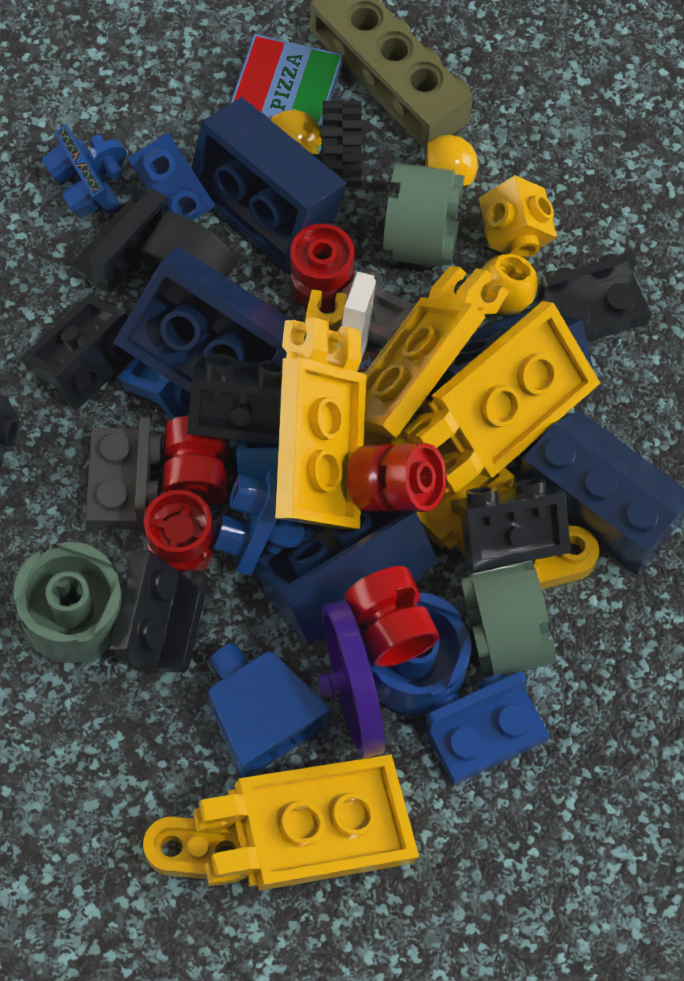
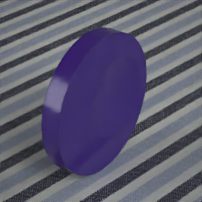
M346 600L322 605L323 630L332 670L330 674L325 673L318 676L322 695L325 698L338 694L351 739L360 758L363 759L382 754L385 751V737L379 701L366 650L352 610Z

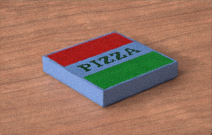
M254 34L231 103L243 97L270 120L279 112L296 109L310 114L322 131L323 101L332 100L343 66V54Z

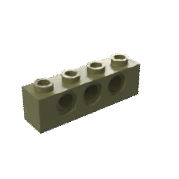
M314 0L310 3V31L329 51L343 54V66L425 151L427 143L441 135H453L470 123L473 95L466 82L459 77L455 78L442 65L437 53L430 47H424L412 35L408 24L401 17H395L383 5L382 0Z

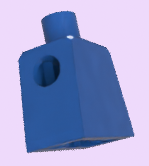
M230 643L220 648L211 656L209 662L222 680L208 690L209 704L242 778L255 775L329 727L330 710L326 704L272 651L265 652L249 663L236 643Z

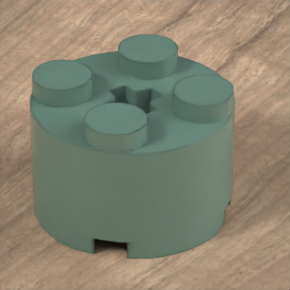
M403 163L395 164L391 182L396 183V192H392L391 197H388L383 250H386L383 257L384 260L442 267L443 264H452L453 252L456 249L459 221L450 219H457L459 204H461L463 195L464 175L455 174V170Z
M78 542L56 544V548L45 551L42 554L39 551L32 555L21 567L13 590L16 611L27 640L39 653L58 662L92 663L98 660L110 648L123 593L120 580L109 559L98 549ZM74 599L79 600L77 603H73Z
M532 560L472 573L470 577L461 578L470 626L473 629L482 676L511 674L557 662L553 639L549 640L547 634L549 632V618L538 574Z

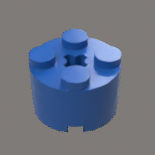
M420 593L421 596L417 606H423L428 609L439 633V640L433 647L424 652V655L398 665L377 667L374 665L364 643L378 700L393 710L407 714H429L432 712L430 708L433 704L446 696L458 694L466 678L472 649L470 634L457 609L446 600L427 593Z

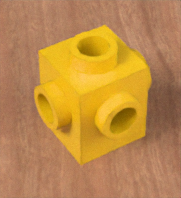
M514 175L479 198L485 223L484 235L490 244V248L505 254L513 253L522 258H528L537 254L541 247L557 238L553 222L554 209L547 198L545 188Z

